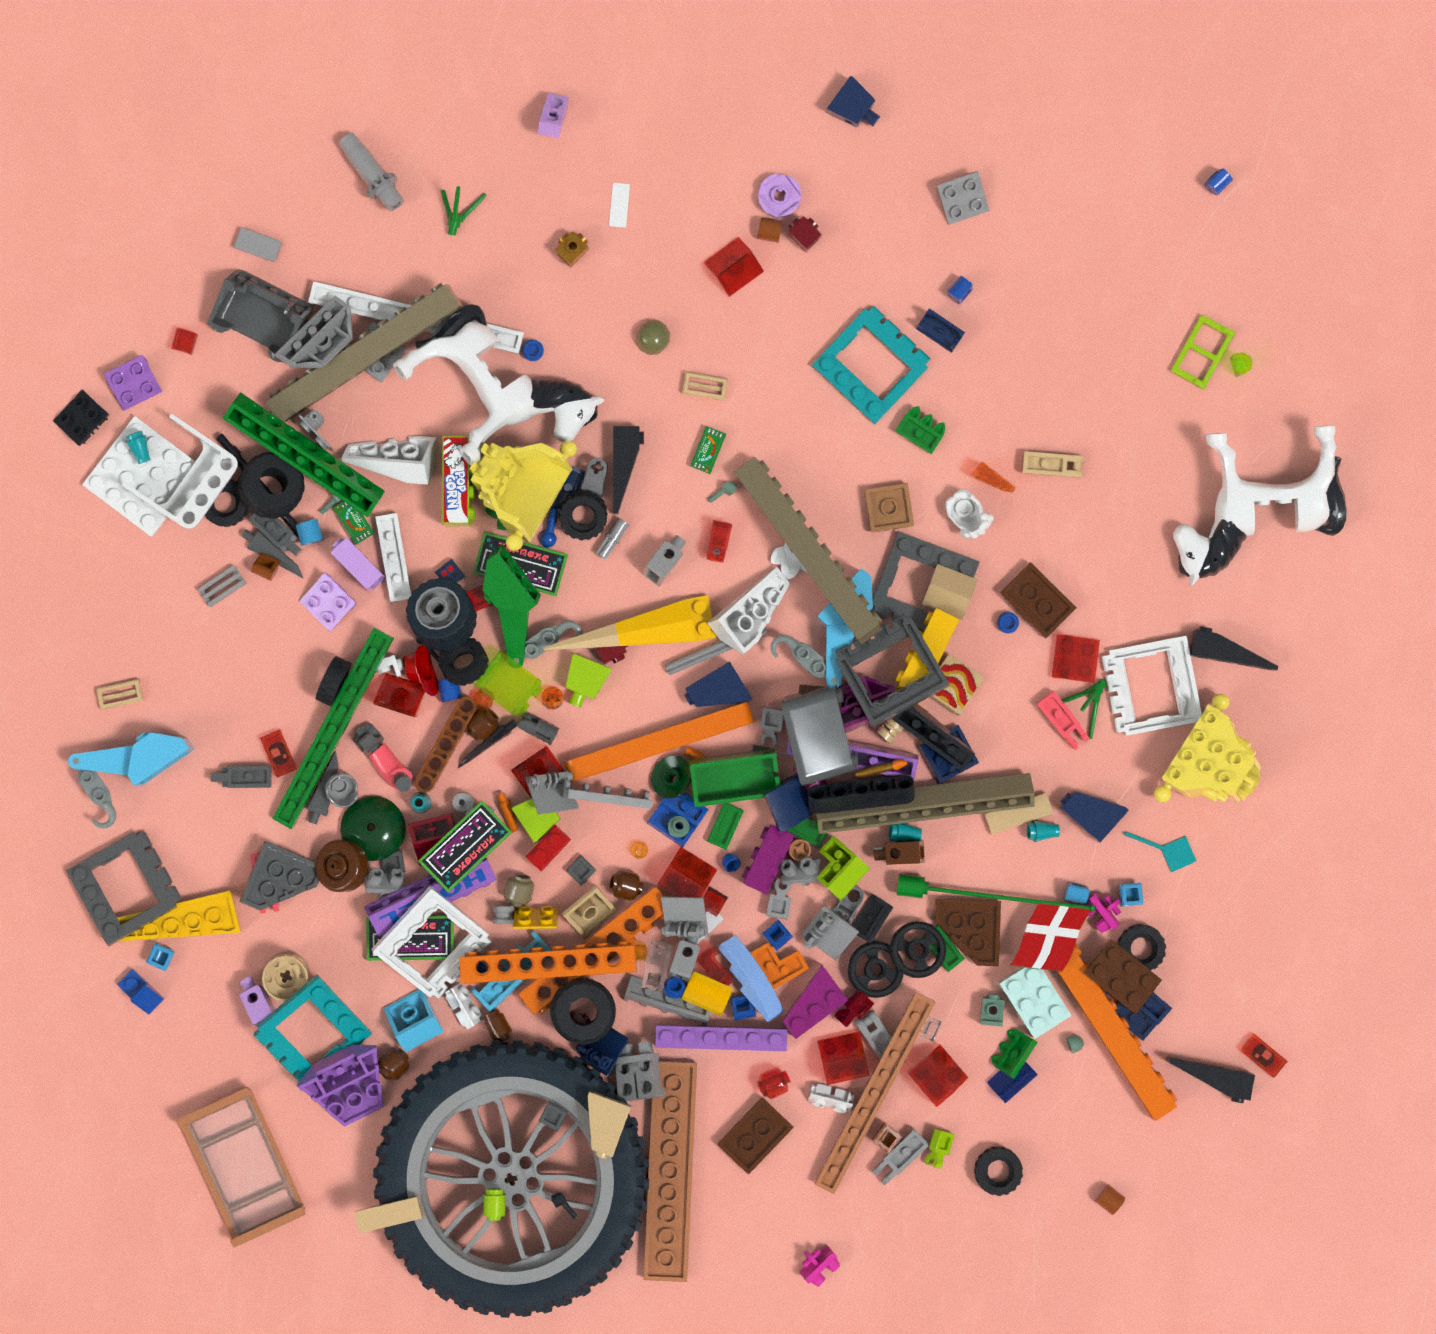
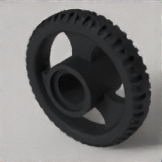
M920 921L910 922L900 927L893 935L890 943V956L895 967L906 976L912 978L930 976L942 966L945 960L946 944L939 930L931 924ZM913 929L926 931L923 939H913L909 942L905 940L903 935ZM937 943V958L931 966H928L925 959L930 954V945ZM915 944H920L923 948L920 956L915 955L913 952ZM905 950L908 958L916 962L914 970L909 969L901 962L898 951Z
M872 941L871 944L867 942L859 946L851 955L848 963V976L851 984L857 991H862L867 997L881 998L893 993L901 984L904 975L897 968L888 969L886 962L878 958L880 949L890 954V945L880 941ZM865 953L869 961L864 966V974L856 976L857 960ZM874 963L879 964L881 967V973L878 976L871 973V966ZM887 978L891 983L882 990L868 989V983L871 980L876 981Z

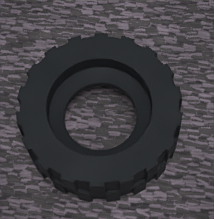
M229 480L222 492H228L234 496L236 501L234 509L229 513H220L213 503L205 514L206 518L217 526L230 527L237 525L248 513L247 507L240 499L238 482Z
M574 491L571 495L566 496L565 501L561 504L559 512L560 526L573 539L576 538L581 541L585 539L591 540V538L597 537L600 532L602 533L604 526H606L607 506L604 504V500L598 494L592 493V491ZM582 505L590 507L594 513L592 522L587 525L576 523L573 519V511L576 507Z
M468 638L466 643H463L456 649L454 648L450 651L441 650L439 653L438 665L449 683L457 686H465L479 680L488 668L489 659L481 643L476 641L475 638ZM471 654L473 656V661L468 666L456 669L453 666V662L461 655Z
M335 656L324 674L315 699L332 707L348 677L352 663Z
M1136 924L1122 932L1123 934L1118 939V945L1132 956L1131 944L1135 939L1146 938L1150 941L1152 945L1150 956L1145 959H1137L1149 970L1156 969L1163 962V958L1166 955L1165 939L1154 927Z
M991 1147V1149L984 1150L978 1156L979 1158L975 1162L974 1169L975 1179L985 1192L997 1196L1008 1195L1020 1185L1021 1178H1023V1167L1020 1159L1011 1150L1004 1147ZM997 1160L1005 1162L1009 1167V1175L1002 1182H995L988 1175L989 1165Z

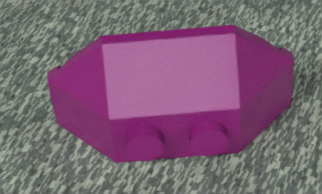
M867 676L860 678L872 704L895 692L892 685ZM848 683L839 686L838 688H843L844 702H842L841 715L845 732L847 733L870 724Z

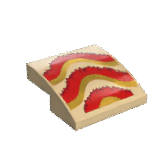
M949 653L940 668L950 686L932 695L931 698L959 716L985 677Z

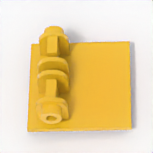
M522 906L515 908L513 929H554L558 927V908H553L552 906H543L541 908Z

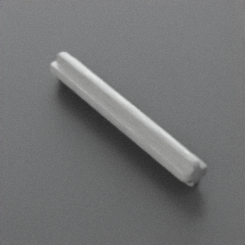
M765 627L761 633L762 636L767 634V630ZM719 641L666 664L665 667L668 674L672 675L733 648L723 641Z

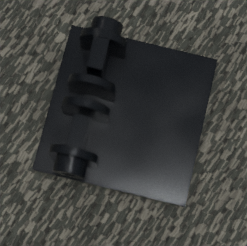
M82 389L53 422L78 446L86 444V441L91 437V433L95 434L93 432L95 429L99 430L97 426H101L105 420L107 421V417L110 414Z

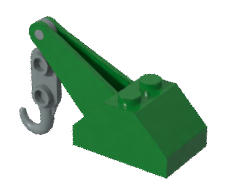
M503 544L492 550L486 563L483 596L489 604L493 603L498 608L508 662L511 667L520 668L526 658L534 659L545 652L543 648L557 643L563 632L568 628L574 629L577 632V636L582 635V629L578 623L564 621L558 625L543 628L527 640L529 610L538 604L541 594Z

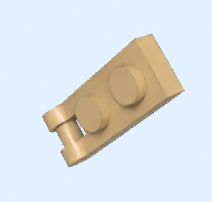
M1024 451L1022 474L1083 478L1081 464L1084 463V456ZM1067 462L1073 463L1072 470H1066Z

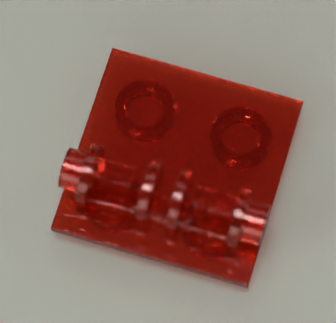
M1057 635L1051 678L1095 683L1100 640L1070 635Z

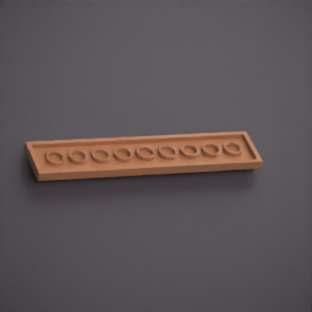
M659 1061L661 1087L664 1088L665 1097L652 1098L644 1280L687 1282L697 1063Z

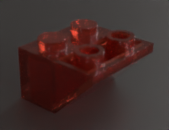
M680 847L659 880L658 885L678 897H701L718 869L683 847Z
M860 1031L817 1040L827 1085L870 1076Z
M941 1044L907 1071L936 1107L950 1097L968 1078Z

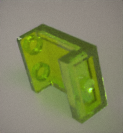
M501 650L489 664L485 674L474 684L515 716H518L519 713L523 716L530 707L528 701L532 696L536 698L543 689L540 686L543 683L540 679Z

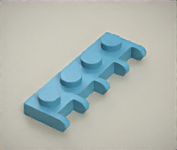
M534 930L531 932V935L535 939L525 949L520 944L516 946L518 949H521V953H530V948L543 947V952L552 951ZM550 956L545 957L542 963H544ZM524 958L521 961L522 969L529 970L532 967L530 958ZM503 959L501 963L505 968L502 971L506 972L510 969V963L508 964ZM525 980L489 982L480 992L474 987L470 991L489 1012H493Z

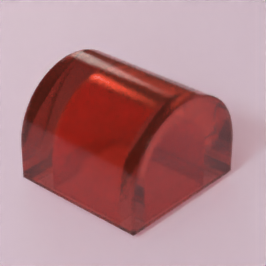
M176 328L171 350L193 355L198 334Z
M709 886L703 896L705 911L717 917L728 897Z

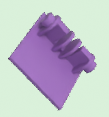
M143 354L103 373L123 411L162 392Z

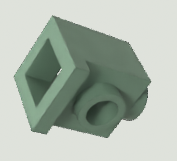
M987 994V998L982 997L979 1021L981 1025L1003 1027L1005 1000L1000 999V995ZM991 1006H995L997 1008V1012L995 1014L989 1013V1008Z

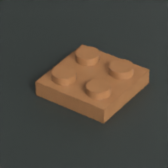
M908 483L865 489L871 533L914 526Z

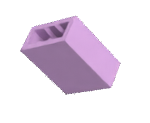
M347 537L344 540L340 538L333 544L332 548L334 550L331 554L369 592H372L386 578Z

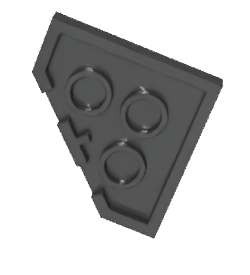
M264 841L239 902L256 910H262L317 887L319 879L316 874V863Z

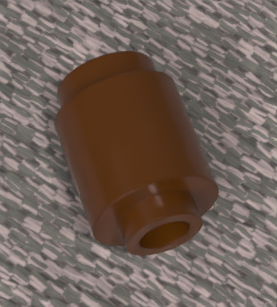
M498 1009L483 1017L485 1020L484 1025L493 1041L500 1040L503 1042L511 1037L509 1033L513 1030L504 1014L500 1013Z

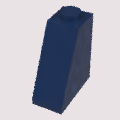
M731 662L685 688L687 693L684 694L690 706L695 704L696 708L749 702L752 700Z
M1068 792L1060 800L1062 805L1059 807L1099 843L1129 811L1124 806L1079 792H1073L1072 794Z

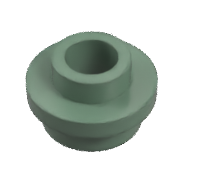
M675 816L668 823V831L673 837H684L689 831V822L682 816ZM680 823L683 828L678 830L675 824Z

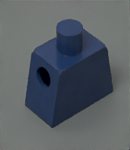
M852 76L848 78L826 109V113L856 128L863 120L874 127L881 117L871 110L876 100Z

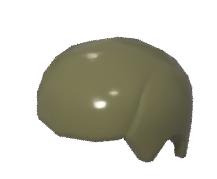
M659 320L645 322L636 335V344L647 355L660 354L670 342V331Z

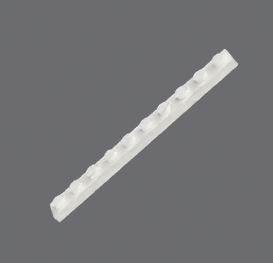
M314 281L308 301L309 304L323 307L334 296H337L351 307V314L383 321L386 318L390 321L396 317L394 314L396 311L403 307L408 309L412 306ZM440 321L433 327L429 328L425 332L433 334L437 330L442 321ZM487 324V327L500 340V343L493 347L494 349L514 354L520 353L524 336L523 332Z

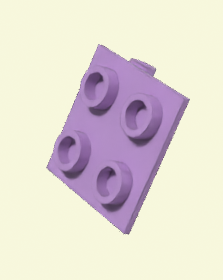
M326 572L299 601L329 631L339 623L349 610L356 606L355 599H352L345 592L346 590L342 589Z

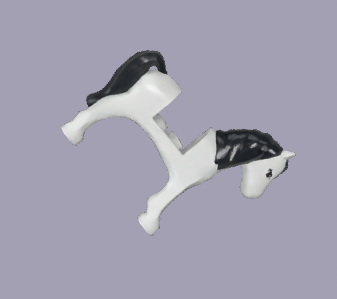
M473 304L465 305L448 316L429 338L416 341L415 350H411L404 358L398 359L393 363L396 373L401 379L406 381L412 377L415 367L420 363L434 357H445L454 361L467 375L489 412L487 420L469 433L468 443L460 448V453L469 465L480 460L481 446L495 431L503 426L527 421L536 414L554 411L556 418L554 435L556 439L560 442L574 440L582 426L588 425L597 418V407L604 402V398L592 396V394L584 390L582 385L569 380H531L527 374L519 377L502 389L499 379L489 373L488 366L482 359H478L500 343V340L487 327L483 310L478 305Z
M1335 425L1314 427V435L1320 442L1318 466L1308 478L1289 484H1267L1241 479L1235 467L1236 452L1227 444V433L1205 434L1207 445L1217 452L1221 462L1222 488L1215 505V522L1208 538L1197 533L1191 525L1184 523L1180 524L1173 532V538L1180 553L1178 557L1179 571L1181 574L1189 577V585L1193 586L1199 578L1215 576L1229 566L1247 536L1254 534V504L1269 505L1270 500H1275V503L1285 504L1292 503V499H1294L1296 532L1316 530L1326 535L1334 536L1343 529L1347 519L1345 494L1338 476L1342 459L1335 456L1337 448L1334 439ZM1327 519H1328V520H1329V524L1325 526L1324 524L1326 523V521H1327Z

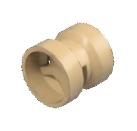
M893 717L874 730L889 744L895 740L897 733H901L904 730L901 725L892 720Z

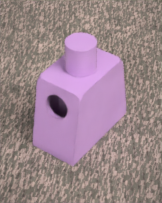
M252 976L240 981L244 992L239 996L252 1024L257 1026L275 1010V1007L264 987L259 984L256 985ZM258 996L257 1001L254 1002V998Z

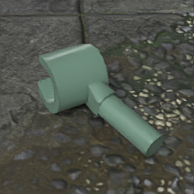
M726 482L718 492L708 498L709 502L712 503L722 496L724 492L731 496L737 489V486L733 482Z
M331 493L333 499L319 510L320 513L324 514L332 506L343 500Z

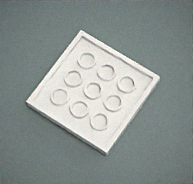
M134 416L82 485L150 537H153L167 517L126 490L121 485L124 481L156 504H163L172 496L195 461ZM138 431H142L143 435H146L151 459L141 464H138L133 453L125 443L127 442L125 436Z

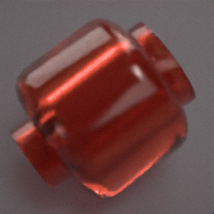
M774 1067L760 1074L757 1085L763 1097L767 1096L769 1099H774L788 1092V1083L791 1081L786 1071L781 1072L778 1067Z

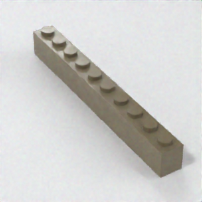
M442 283L434 286L431 289L432 293L428 296H419L412 301L414 305L408 309L403 307L394 313L396 317L390 321L387 318L376 325L378 328L373 332L368 330L358 337L360 340L352 344V342H349L341 350L342 352L336 355L324 368H309L305 371L306 375L301 379L296 377L289 381L286 389L282 391L277 389L272 392L266 404L273 415L287 422L462 308L463 305L449 284L442 285Z
M753 457L734 471V473L862 645L882 630L879 624L882 621L875 610L873 612L868 610L866 606L869 605V602L862 593L858 596L854 591L857 586L850 577L845 579L842 575L843 567L837 560L834 562L831 560L829 555L832 553L826 544L820 545L816 540L819 535L812 526L808 529L804 522L807 519L800 510L796 512L793 509L794 501L788 493L782 494L779 490L782 485L774 476L771 479L767 474L770 469L763 460L758 462Z
M1030 773L915 787V799L908 804L816 814L818 833L823 834L1035 807L1034 789Z

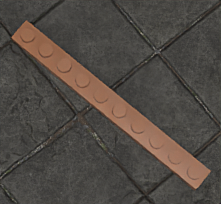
M915 991L814 1184L835 1194L936 1003L934 1000Z

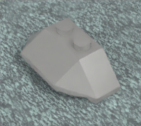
M334 296L275 353V356L289 367L324 368L353 339L351 307L337 296Z

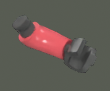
M369 723L366 726H361L356 731L353 741L365 755L372 752L369 758L389 785L402 792L409 790L413 781L410 770L398 760L385 743L379 745L384 738L372 724Z

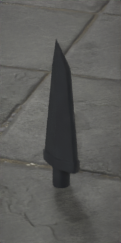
M512 719L507 724L501 725L486 740L471 751L462 760L458 768L469 763L494 744L510 735L511 731L517 727V722Z

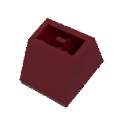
M452 813L408 824L417 859L420 860L455 827Z

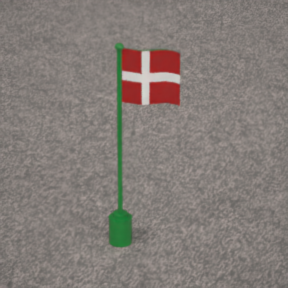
M899 874L897 896L923 899V894L927 895L928 891L1038 904L1027 924L1019 951L1010 966L1062 972L1072 956L1084 921L1089 912L1095 911L1093 904L1086 906L928 886L929 882L925 881V877Z

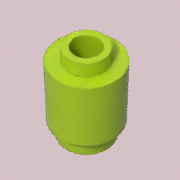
M488 1188L486 1189V1194L483 1195V1216L488 1217L489 1221H500L501 1217L505 1216L506 1195L503 1194V1189Z

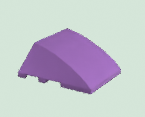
M351 1045L313 1064L298 1082L297 1087L305 1091L313 1101L318 1102L325 1108L326 1112L344 1127L383 1108L376 1045Z

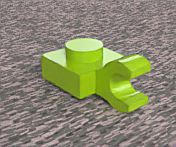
M935 1129L928 1149L932 1152L926 1156L925 1164L933 1165L934 1168L940 1169L943 1165L944 1154L949 1155L955 1134Z

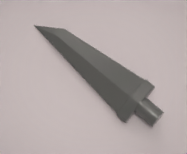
M247 529L243 532L241 536L250 542L247 546L250 551L252 550L259 555L264 553L281 561L279 566L303 578L298 565L278 549L261 531L258 530L255 535Z
M336 751L306 808L312 811L309 822L316 825L320 815L327 817L330 801L325 793V785L329 778L337 774L339 764Z

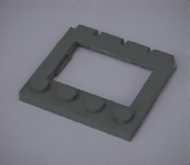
M898 531L873 598L874 610L879 617L887 619L889 612H892L891 620L905 614L907 619H913L919 631L924 632L927 626L924 624V621L929 613L928 611L886 596L889 587L892 586L901 556L934 568L939 564L973 578L980 561Z
M905 614L891 620L894 627L890 629L887 623L882 625V630L874 635L875 638L872 640L870 638L862 645L858 639L854 640L855 649L852 650L850 645L847 644L835 651L838 656L835 661L873 728L950 686L913 619H907ZM909 637L922 663L926 665L930 673L872 704L867 695L866 688L852 667Z
M133 832L67 870L70 879L108 947L176 909V903L182 900L176 886L167 889V886L172 884L173 881L166 868L156 869L163 863L155 848L146 851V849L152 846L146 832L138 835L136 832ZM130 849L159 904L121 925L95 879L92 870L106 865Z

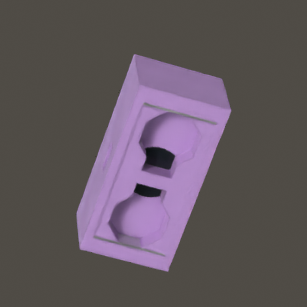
M553 93L547 94L539 120L538 134L559 138L568 108L569 97Z

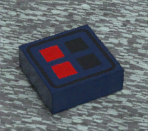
M452 559L435 571L439 578L450 579L455 583H458L465 577Z

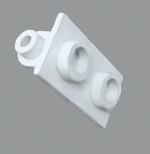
M461 983L445 992V998L452 1010L457 1007L461 1009L455 1015L462 1027L465 1026L466 1029H469L483 1020L480 1010L473 1004L468 990Z
M819 1083L817 1085L812 1084L808 1102H811L816 1107L824 1108L826 1106L833 1108L834 1111L839 1113H850L855 1096L850 1091L836 1088L835 1094L830 1095L832 1087Z

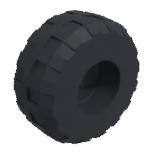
M273 452L261 453L250 459L241 471L238 483L240 499L247 509L259 517L269 519L283 517L293 511L299 504L305 488L303 473ZM270 476L277 479L282 486V493L276 495L266 492L261 486L260 478Z
M579 978L565 983L557 990L551 1002L550 1016L554 1028L563 1038L576 1044H590L600 1040L610 1031L616 1017V1006L613 996L604 985L592 979ZM579 998H588L596 1006V1016L588 1024H577L570 1016V1006Z

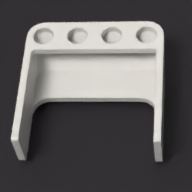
M170 414L169 418L174 423L202 442L203 450L166 503L156 504L124 481L121 485L175 523L186 529H193L200 523L236 472L238 461L231 453L173 414Z

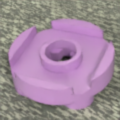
M773 174L761 183L758 192L759 204L765 213L774 218L787 217L793 214L801 201L800 186L791 176ZM775 191L785 192L783 201H776L774 199L776 196Z

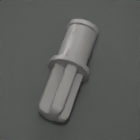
M618 518L609 533L605 534L606 537L597 549L596 554L602 559H607L616 544H620V538L630 525Z

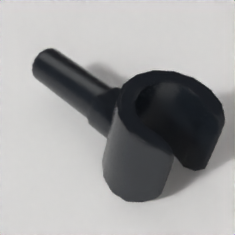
M563 1193L551 1196L556 1208L563 1205L564 1209L573 1219L578 1216L567 1203Z

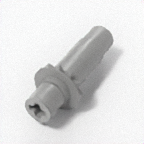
M354 132L345 135L338 144L369 186L366 191L369 198L380 199L389 212L399 208L405 200L395 188L397 177L394 173H385Z

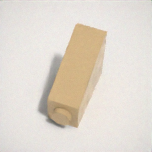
M590 1090L588 1094L591 1148L596 1151V1156L607 1159L608 1156L613 1157L631 1105Z

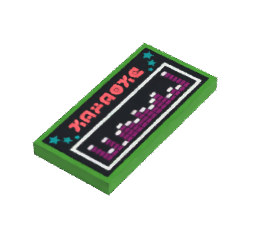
M484 531L473 574L485 577L486 563L490 553L496 547L503 544L537 591L557 597L568 554L524 542L521 549L512 551L506 546V537Z
M481 801L418 862L449 893L512 832Z
M429 916L423 926L415 931L410 940L404 943L397 951L396 955L402 960H445L454 950V922L447 916ZM366 917L367 961H381L382 959L372 952V948L384 935L378 937L369 917Z

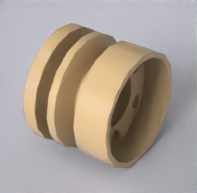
M278 953L270 959L263 970V987L269 996L275 1000L285 1002L309 981V966L304 958L296 953ZM286 970H289L290 976L293 978L284 980V975L281 972L285 973Z

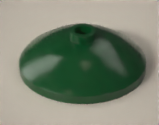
M367 796L358 799L347 808L341 820L340 832L342 840L353 841L363 848L368 861H380L388 858L400 848L405 837L406 824L402 812L393 802L379 796ZM373 823L375 825L374 831L368 830L369 824Z

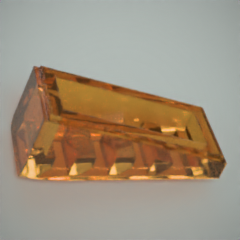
M981 462L971 474L972 478L1012 494L1015 490L1012 484L984 462Z

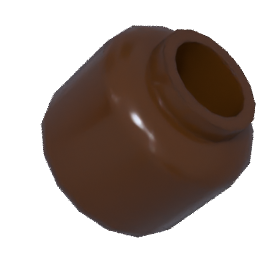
M489 708L478 709L467 725L469 735L475 740L478 738L486 740L499 728V717Z
M620 870L612 875L609 889L614 897L632 901L636 898L637 894L640 895L642 893L643 882H640V877L637 873Z
M393 1048L388 1049L378 1059L379 1073L388 1081L391 1079L398 1080L409 1069L407 1061L409 1056L402 1049L398 1051Z

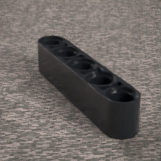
M897 775L814 785L808 789V805L812 813L822 814L908 804L915 799L914 780L909 775Z

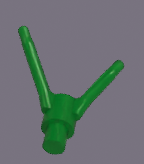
M460 186L456 187L453 212H451L445 190H441L447 212V225L449 226L447 234L456 236L457 228H460L461 222L463 223L465 218L487 196L485 193L463 214H458Z
M1100 679L1096 684L1082 692L1062 699L1063 703L1086 696L1088 699L1080 709L1082 712L1089 706L1091 701L1094 702L1088 736L1090 739L1093 738L1100 696L1107 685L1103 679Z

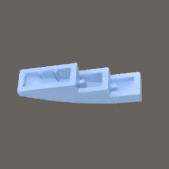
M735 935L721 943L718 949L732 964L729 970L743 985L740 991L767 1022L782 1014L784 1010L774 989L756 960L739 938Z

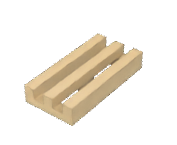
M686 372L682 394L725 401L728 379ZM689 377L723 383V387L690 382ZM688 386L697 387L702 389L722 392V394H711L706 392L689 390L687 388Z
M140 679L96 689L101 710L144 701ZM132 685L136 687L133 690L102 696V692ZM136 693L138 696L136 698L104 705L105 700L119 698Z

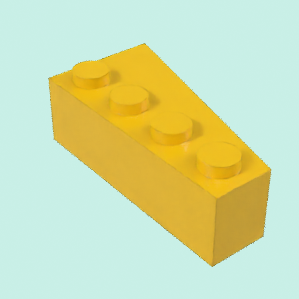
M936 608L933 613L929 612L924 621V624L927 626L924 632L920 631L935 660L939 663L960 619ZM916 650L909 651L904 661L908 664L905 670L901 669L895 681L898 683L895 691L930 673L926 665L922 663Z

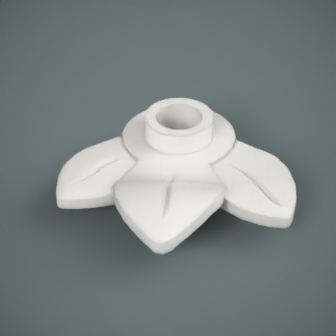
M786 542L784 546L777 547L772 552L771 563L781 564L782 574L787 580L795 577L800 569L807 572Z

